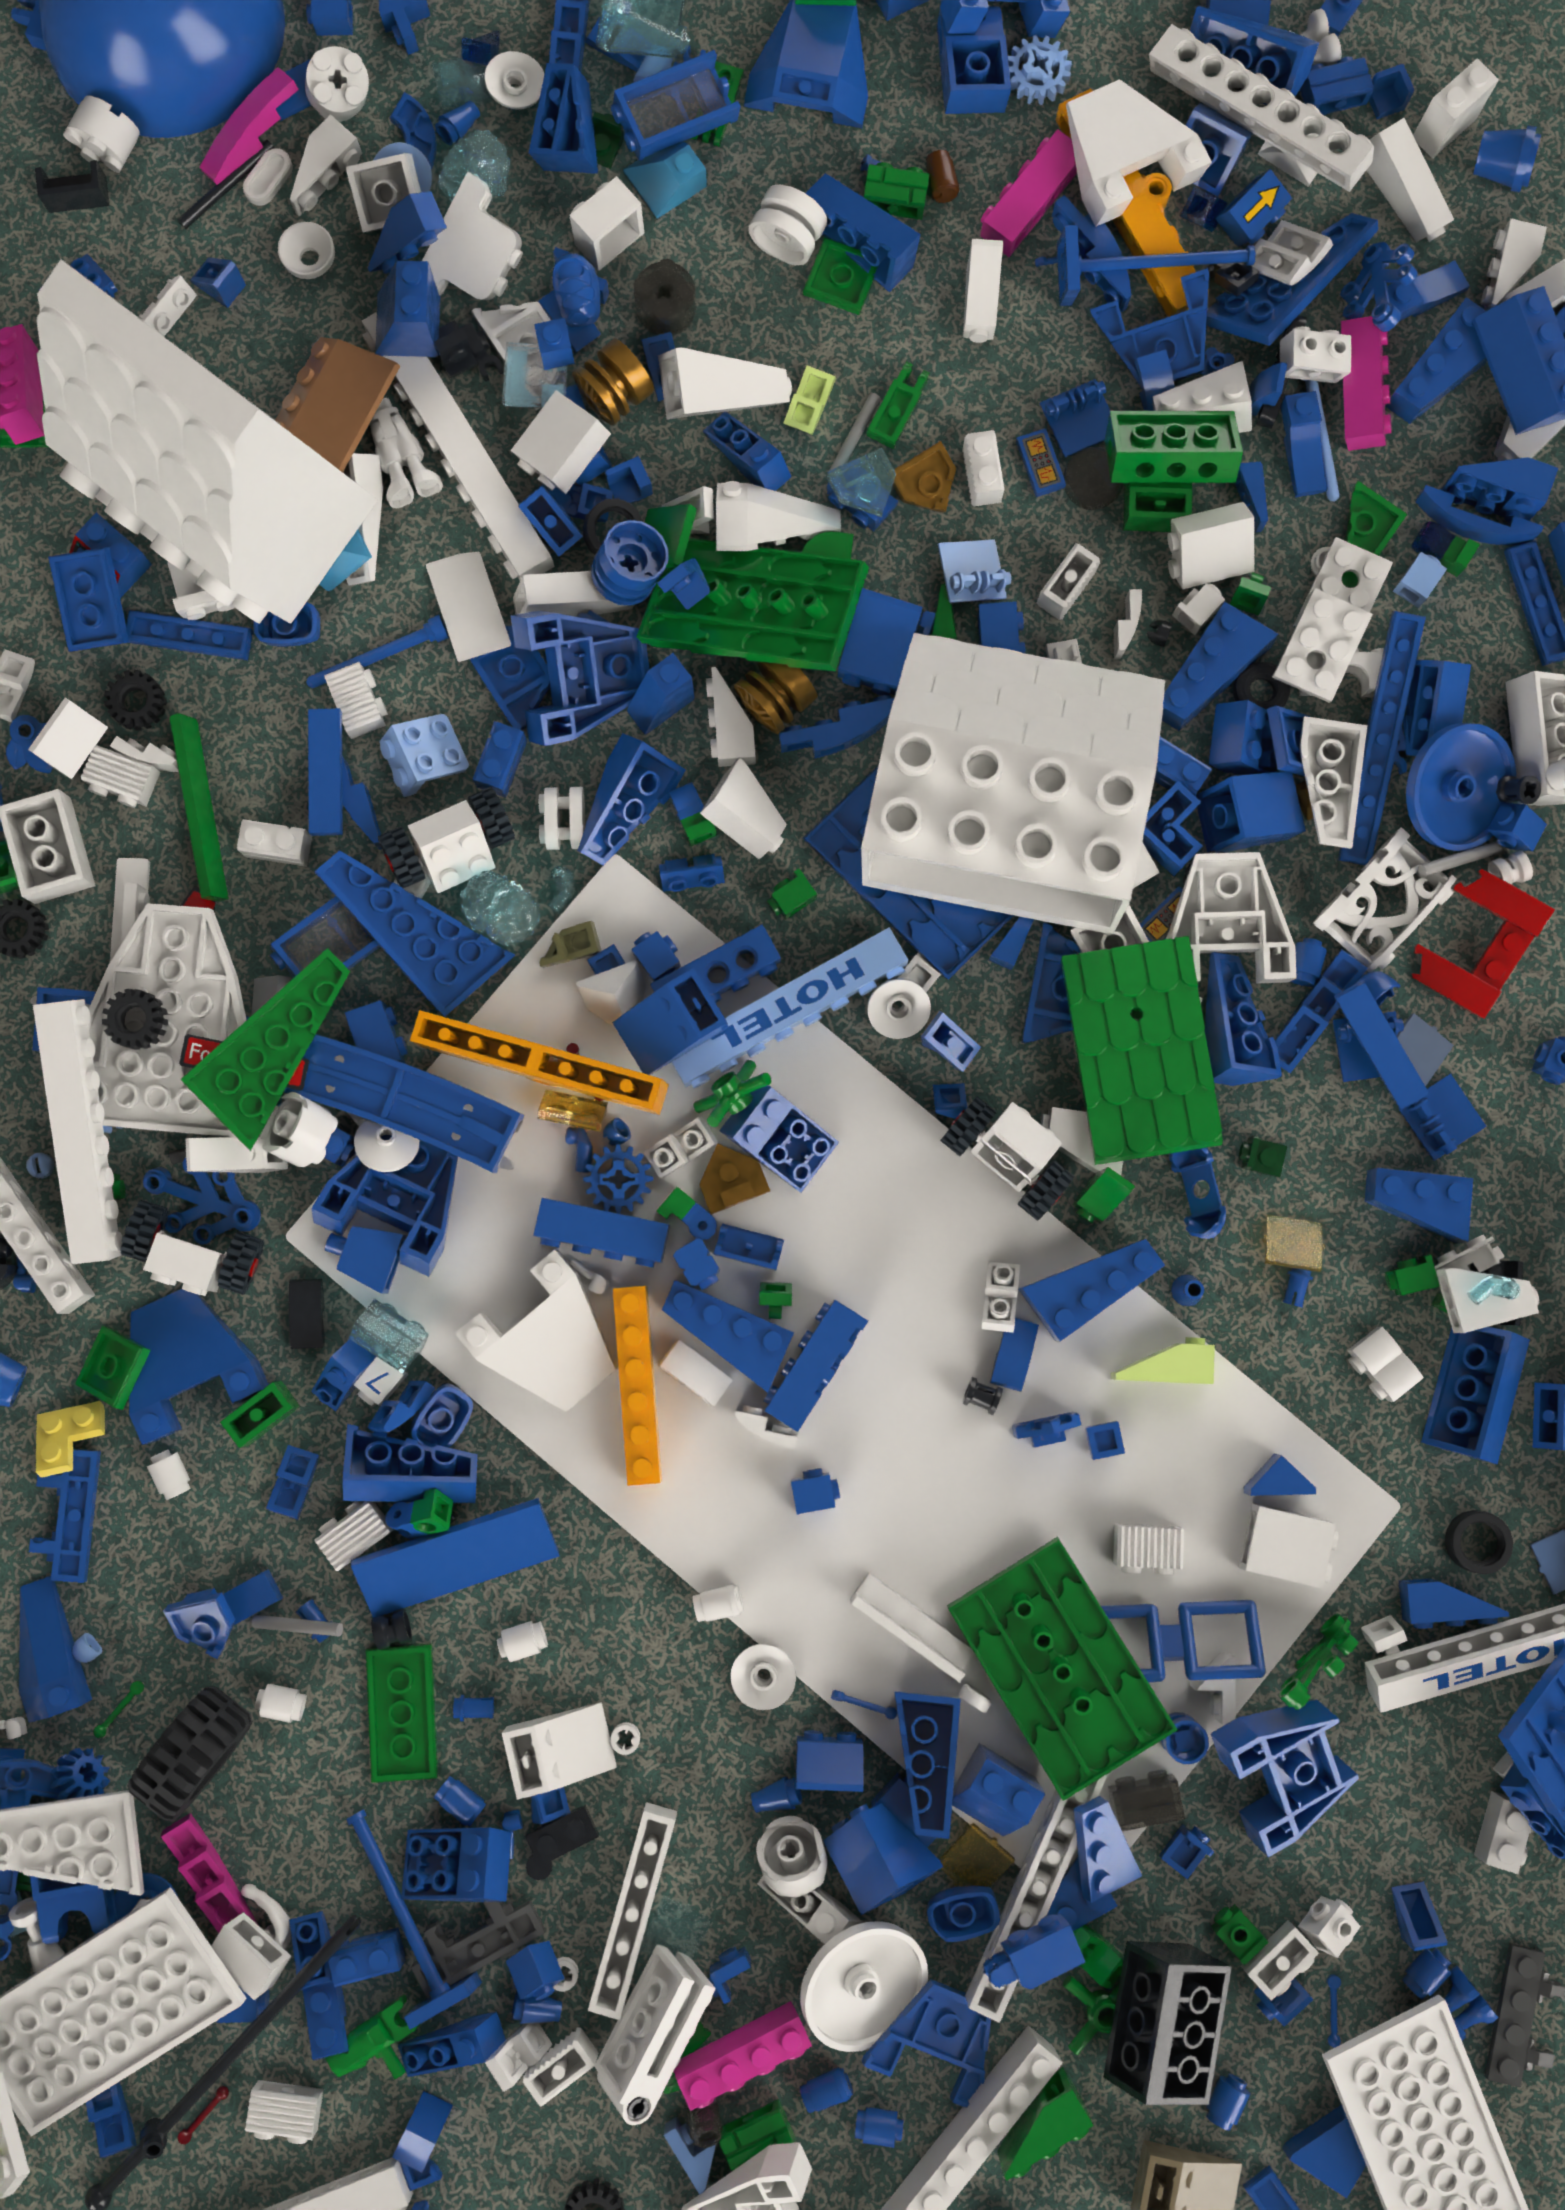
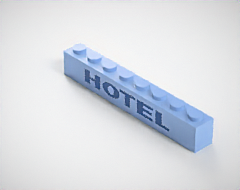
M889 927L727 1016L725 1019L728 1022V1029L674 1060L672 1064L685 1087L692 1084L693 1088H697L710 1080L709 1074L719 1069L721 1073H724L738 1065V1058L746 1054L749 1057H753L766 1049L764 1044L775 1038L777 1042L788 1038L794 1034L792 1030L794 1027L802 1023L807 1027L822 1018L820 1013L829 1008L836 1011L850 1002L848 1000L850 996L858 992L863 996L877 988L876 982L887 977L889 981L905 972L903 967L907 965L908 958Z

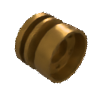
M616 338L597 352L601 366L594 360L588 359L584 363L585 368L580 366L572 373L573 379L584 400L594 412L599 414L611 426L620 421V414L625 416L630 412L626 399L635 405H639L654 392V385L640 361L625 344Z
M759 662L758 666L763 677L750 670L745 675L747 681L740 679L734 685V688L748 712L771 732L778 734L785 728L783 722L789 724L794 720L788 705L802 712L818 697L817 692L800 668L788 667L787 664Z

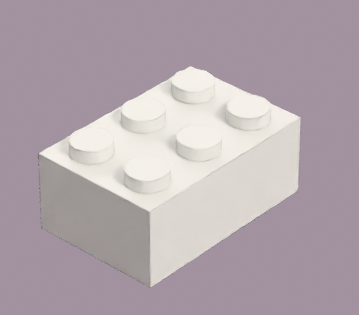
M55 789L0 806V820L23 898L37 904L95 886L72 800L60 789Z

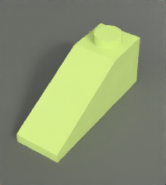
M1186 1337L1185 1344H1173L1111 1372V1379L1214 1384L1215 1345H1205V1338Z

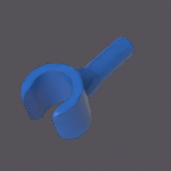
M16 1255L18 1269L13 1285L21 1292L34 1293L36 1291V1282L31 1275L26 1274L27 1269Z
M519 1809L506 1812L503 1816V1830L512 1832L510 1859L514 1858L513 1831L523 1828Z

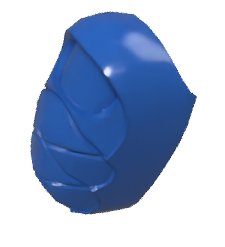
M568 253L559 257L553 268V287L562 318H565L566 324L571 327L593 324L599 318L601 303L598 277L593 265L585 257L577 253Z
M308 602L305 603L291 624L268 612L260 624L254 621V633L261 642L270 646L292 647L312 643L320 638V614Z
M444 1383L439 1386L417 1411L411 1424L410 1434L412 1439L419 1440V1444L422 1446L434 1448L436 1445L450 1448L459 1438L473 1410L471 1398L463 1390L450 1383Z
M973 1885L948 1888L933 1895L927 1904L929 1924L945 1942L964 1941L984 1935L996 1929L1000 1922L998 1903L990 1887Z

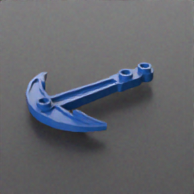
M31 1759L1 1760V1809L29 1805L30 1798L33 1795L55 1798L56 1801H59L60 1799H57L60 1790L50 1787L57 1780L50 1774L55 1767ZM17 1769H21L25 1772V1776L20 1780H16L12 1777V1773ZM12 1870L0 1871V1905H6L9 1909L6 1914L0 1915V1939L4 1941L3 1947L0 1948V1961L8 1957L12 1948L10 1934L14 1931V1926L8 1914L17 1904L18 1892L16 1890L18 1871Z

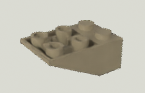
M1143 2140L1130 2208L1131 2210H1234L1242 2163Z

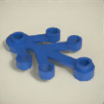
M1379 242L1370 245L1365 250L1361 272L1355 281L1347 283L1340 292V296L1348 303L1343 310V316L1347 320L1361 318L1370 299L1375 295L1376 307L1371 314L1374 325L1382 332H1387L1397 325L1401 318V312L1389 302L1387 283H1401L1403 286H1407L1417 277V270L1409 263L1414 257V251L1407 243L1399 245L1395 250H1390V246L1386 242ZM1389 263H1397L1400 266L1399 269H1385ZM1372 274V277H1371L1370 281L1368 282V284L1366 285L1365 289H1364L1363 292H1362L1361 289L1363 288V286H1364L1365 283L1367 282L1368 278H1369L1370 275Z
M186 1158L183 1160V1169L188 1174H193L201 1191L173 1181L170 1172L163 1167L151 1169L143 1177V1185L149 1193L160 1194L166 1192L197 1204V1206L184 1212H174L167 1216L168 1221L165 1224V1229L170 1233H177L186 1224L214 1211L227 1217L212 1225L205 1223L195 1228L193 1237L199 1244H207L216 1235L229 1229L236 1228L239 1231L246 1232L256 1228L260 1223V1209L253 1201L244 1199L234 1179L235 1173L226 1172L228 1175L227 1181L220 1178V1172H213L212 1174L213 1181L217 1185L224 1186L230 1202L220 1199L207 1172H188ZM152 1177H155V1178L158 1179V1181H159V1186H158V1187H154V1186L152 1185V1183H151V1178H152ZM240 1211L247 1213V1221L241 1220L239 1216ZM172 1217L179 1221L178 1228L171 1225ZM201 1229H205L208 1232V1239L201 1237Z

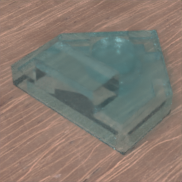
M883 448L827 471L826 478L839 503L882 517L896 477V472Z

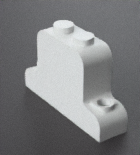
M468 171L443 218L447 228L437 235L438 240L430 244L422 261L429 262L439 296L443 294L448 283L451 282L476 299L491 300L496 295L500 297L508 284V280L505 278L510 268L515 269L523 255V252L520 251L522 240L516 231L487 213L486 209L492 199L490 187L487 182Z

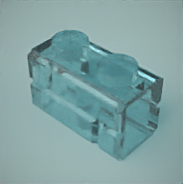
M374 1299L365 1312L355 1321L349 1339L404 1374L413 1360L423 1350L429 1333L425 1332L424 1327L417 1321H409L399 1315L396 1308L391 1304H382Z

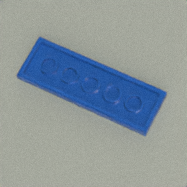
M539 1498L449 1527L448 1531L425 1535L352 1559L351 1568L374 1618L559 1557V1550Z

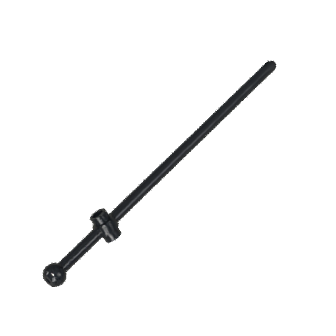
M352 1915L162 2120L152 2118L146 2121L140 2132V2144L103 2184H95L88 2189L84 2199L88 2210H105L108 2208L112 2200V2192L145 2157L155 2159L162 2155L167 2145L168 2132L360 1927V1917L357 1918V1915Z

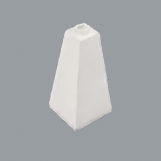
M675 348L658 355L667 419L773 406L790 402L789 396L792 393L790 378L787 377L786 369L687 348Z

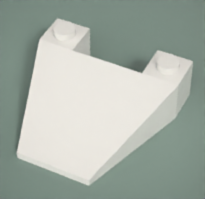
M1120 79L1066 104L1081 198L1095 227L1121 216L1133 199L1123 176L1158 161L1165 176L1169 178L1174 192L1200 180L1212 163L1197 133Z
M1260 852L1195 854L1166 939L1189 936L1197 983L1201 981L1200 954L1212 952H1255L1256 983H1288L1296 979L1295 944Z
M553 1250L530 1270L550 1294L546 1300L504 1335H502L485 1313H478L454 1335L475 1360L567 1412L611 1375L616 1368L579 1274L558 1250Z
M800 2142L769 2145L703 2193L683 2205L682 2210H800L796 2202H802L812 2167Z

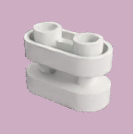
M558 787L545 788L544 794H539L538 799L539 812L544 813V825H539L540 844H546L547 850H560L561 840H570L571 848L578 849L585 829L584 788L570 787L569 797H560ZM560 809H569L570 827H560Z

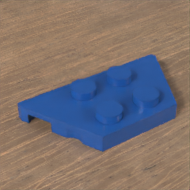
M506 626L511 642L510 647L469 660L510 725L523 731L526 727L525 710L538 708L550 689L548 668L538 650L529 651L515 648L512 626Z
M1044 923L1041 930L1021 1043L1025 1044L1073 1031L1061 958L1064 955L1079 954L1081 951L1078 945L1070 939L1067 940L1048 923Z

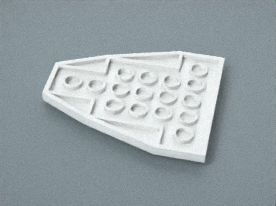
M147 903L110 961L89 1007V1034L95 1045L94 1068L100 1079L98 1096L105 1113L104 1121L102 1122L103 1126L235 1137L181 1081V1078L193 1068L180 1066L179 1064L186 1034L224 1041L247 1020L238 976L214 910L210 908ZM124 989H137L150 993L162 1001L163 1005L161 1007L165 1008L168 1013L163 1015V1018L168 1019V1025L162 1026L166 1033L164 1036H157L160 1040L157 1044L150 1043V1048L135 1050L120 1046V1044L110 1040L112 1036L106 1035L104 1031L108 1026L102 1025V1019H107V1015L102 1012L104 1008H110L111 1005L106 1002L110 998L115 1000V993H125ZM140 1007L130 1009L125 1016V1025L131 1032L140 1030L146 1021V1015Z

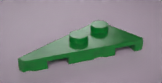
M1358 481L1352 489L1345 541L1379 556L1407 516V513ZM1349 571L1342 574L1341 580L1344 586L1348 588L1357 586L1358 577L1355 573Z

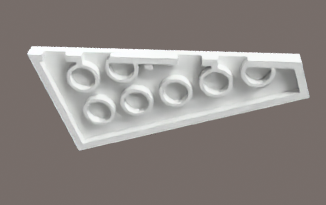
M129 1790L0 1809V1871L23 1872V1875L72 1884L79 1882L95 1885L100 1889L129 1891V1894L141 1896L144 1893L134 1796L130 1794Z

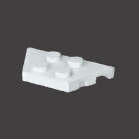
M539 302L523 303L520 306L512 304L501 305L498 310L482 311L481 308H475L471 311L474 319L507 368L509 349L540 350L534 324L551 321ZM528 352L525 389L541 405L543 385L554 386L562 373H557L558 368H554L552 372H543L544 366L541 353ZM541 406L533 407L537 411L538 409H540Z

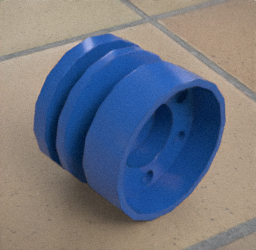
M626 520L614 525L608 531L591 565V578L597 591L607 600L618 605L631 606L643 602L651 594L657 581L665 571L669 560L668 547L663 536L654 527L642 521Z

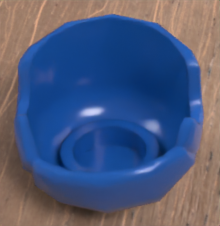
M1381 971L1367 973L1357 980V982L1361 980L1365 982L1378 1006L1387 997L1394 995L1392 988L1401 987L1391 976Z

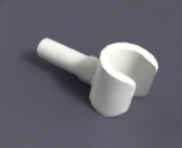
M574 1258L570 1265L586 1278L591 1279L588 1290L604 1296L609 1287V1280L594 1273L592 1270L590 1271Z
M23 1717L0 1721V1730L6 1729L7 1739L27 1734L26 1722Z

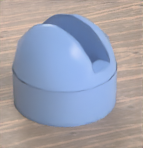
M35 1153L26 1162L29 1174L36 1178L50 1176L55 1167L53 1158L44 1153ZM36 1158H38L41 1173H37Z
M84 1633L78 1638L72 1648L74 1658L82 1663L90 1662L102 1653V1647L89 1633Z

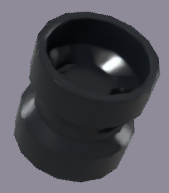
M404 1609L394 1612L391 1617L381 1615L371 1619L373 1638L378 1650L389 1648L395 1642L404 1644L412 1641L409 1618Z

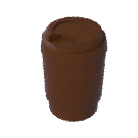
M936 150L926 158L930 193L936 202L947 203L957 197L959 182L949 152L946 150Z

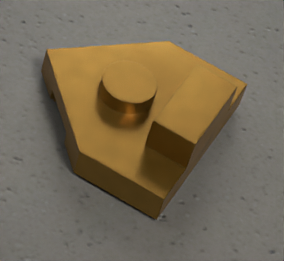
M940 441L895 468L887 476L902 502L945 513L956 467Z
M717 1143L699 1183L711 1215L771 1192L759 1161Z

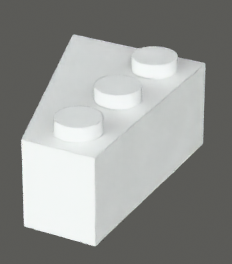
M1243 361L1153 396L1154 411H1234L1239 433L1252 431V400Z

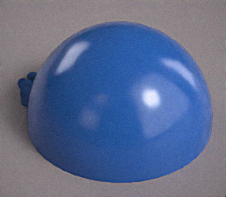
M17 0L21 5L31 8L33 11L13 8L11 12V18L15 22L27 26L25 35L32 47L47 51L49 60L60 83L78 105L87 95L99 98L112 105L109 111L118 117L121 112L126 115L139 129V136L152 138L186 136L210 129L228 120L254 88L274 71L282 49L285 31L283 0Z

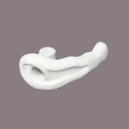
M253 1884L244 1885L241 1894L246 1898L254 1900L267 1913L272 1923L264 1931L285 1950L292 1940L289 1916L281 1905L266 1892L259 1890Z

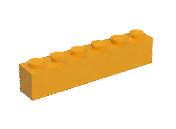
M648 1287L613 1288L627 1486L661 1483L662 1469Z

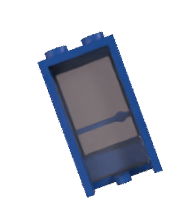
M715 50L614 90L613 104L611 105L612 115L617 124H622L625 131V143L630 152H635L638 161L729 122L731 124L738 120L741 106L739 101L731 104L728 98V80L725 76L719 78L715 70L717 59Z
M335 896L272 942L270 946L273 953L269 956L281 971L286 968L293 977H296L327 948L350 970L380 946Z

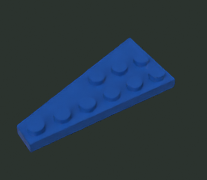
M1354 213L1344 217L1321 232L1322 235L1330 237L1333 246L1319 264L1304 278L1290 286L1259 274L1258 281L1237 297L1232 293L1228 294L1226 292L1217 296L1216 303L1207 308L1206 326L1270 346L1378 231V220Z

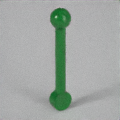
M141 1681L133 1682L130 1686L131 1691L102 1725L94 1728L93 1734L95 1737L103 1738L106 1735V1729L132 1698L143 1692L144 1684Z

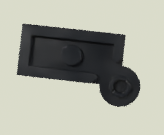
M586 1805L525 1835L533 1853L526 1863V1870L531 1878L534 1880L547 1878L552 1871V1860L599 1837L597 1828Z

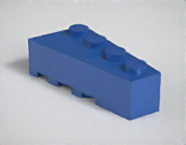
M347 1424L343 1469V1501L413 1502L424 1499L426 1490L436 1488L452 1499L453 1503H475L478 1454L436 1445L434 1448L422 1446L419 1444V1440L406 1438V1441L387 1437L385 1432L370 1433L359 1430V1426Z

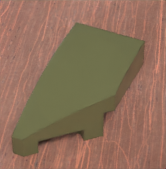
M587 921L563 929L559 934L554 933L551 939L553 942L545 957H542L539 963L540 967L544 968L601 952L594 922Z

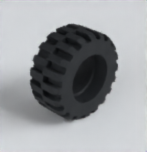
M213 1686L205 1687L178 1714L142 1759L128 1781L127 1786L130 1794L164 1821H175L199 1796L242 1741L253 1723L251 1714L219 1688Z

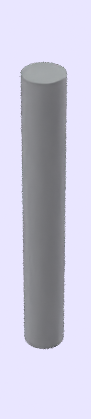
M872 392L869 394L828 471L830 475L838 478L842 473L881 399L879 395Z
M1496 841L1418 866V873L1420 876L1425 877L1501 853L1502 846Z
M255 1615L252 1619V1627L258 1629L338 1637L343 1633L342 1623Z

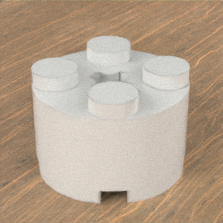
M337 46L327 47L315 52L308 64L305 81L306 96L310 104L325 119L331 114L338 122L349 120L362 109L368 93L369 77L360 56L346 48ZM333 80L340 82L341 89L335 88Z
M87 95L80 102L63 136L82 149L80 155L88 162L93 160L101 161L112 171L120 173L137 142L140 131L122 112L118 117L109 111L112 105L99 98Z
M296 1092L287 1093L281 1097L285 1101L279 1107H275L260 1134V1138L265 1140V1145H262L265 1151L297 1167H305L311 1163L319 1164L326 1155L325 1147L331 1134L337 1127L338 1120L332 1116L328 1109Z
M785 1816L771 1822L766 1827V1831L761 1839L759 1838L756 1848L758 1862L767 1884L777 1895L788 1897L802 1896L821 1886L827 1870V1855L817 1828L797 1816Z

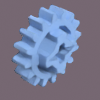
M1033 35L1032 43L1022 39L1020 48L1013 46L1011 56H1008L1011 90L1018 89L1016 98L1020 99L1025 95L1028 97L1027 104H1031L1033 99L1036 98L1039 104L1043 105L1045 97H1048L1053 102L1057 93H1064L1066 84H1069L1072 62L1067 60V50L1059 51V41L1051 45L1049 44V36H1046L1043 42H1039L1037 35ZM1022 61H1024V64L1022 65V70L1019 71V65ZM1055 70H1057V71H1058V75H1057V77L1053 80V78H1052V77H1053V74H1054Z

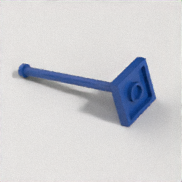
M1065 225L1057 242L1060 306H1072L1081 289L1080 276L1082 272L1246 262V265H1254L1256 258L1255 246L1250 245L1246 249L1082 259L1079 256L1078 225Z
M363 1809L347 1818L348 1825H353L431 1988V1991L428 1992L430 1997L417 2004L404 2016L410 2030L470 1996L482 1984V1981L477 1971L450 1986L448 1982L443 1983L405 1901L401 1899V1893L364 1818L367 1814Z

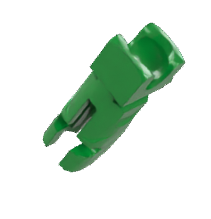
M405 1994L387 2004L381 2011L350 2031L347 2035L348 2052L325 2057L328 2065L337 2077L365 2067L367 2060L374 2056L377 2059L380 2057L383 2059L394 2080L406 2072L391 2047V2044L396 2041L399 2042L420 2026L419 2024L409 2030L406 2021L399 2017L398 2011L403 2008L407 2001Z

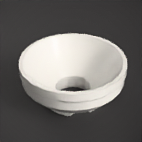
M300 222L284 231L278 243V254L283 266L289 273L298 278L313 279L329 270L335 258V248L329 232L324 227L313 222ZM312 250L318 253V261L310 266L301 262L302 255L306 251Z

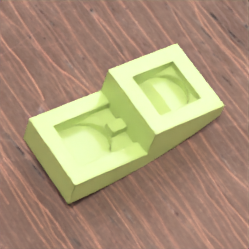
M806 365L797 393L793 395L783 424L813 435L836 377Z

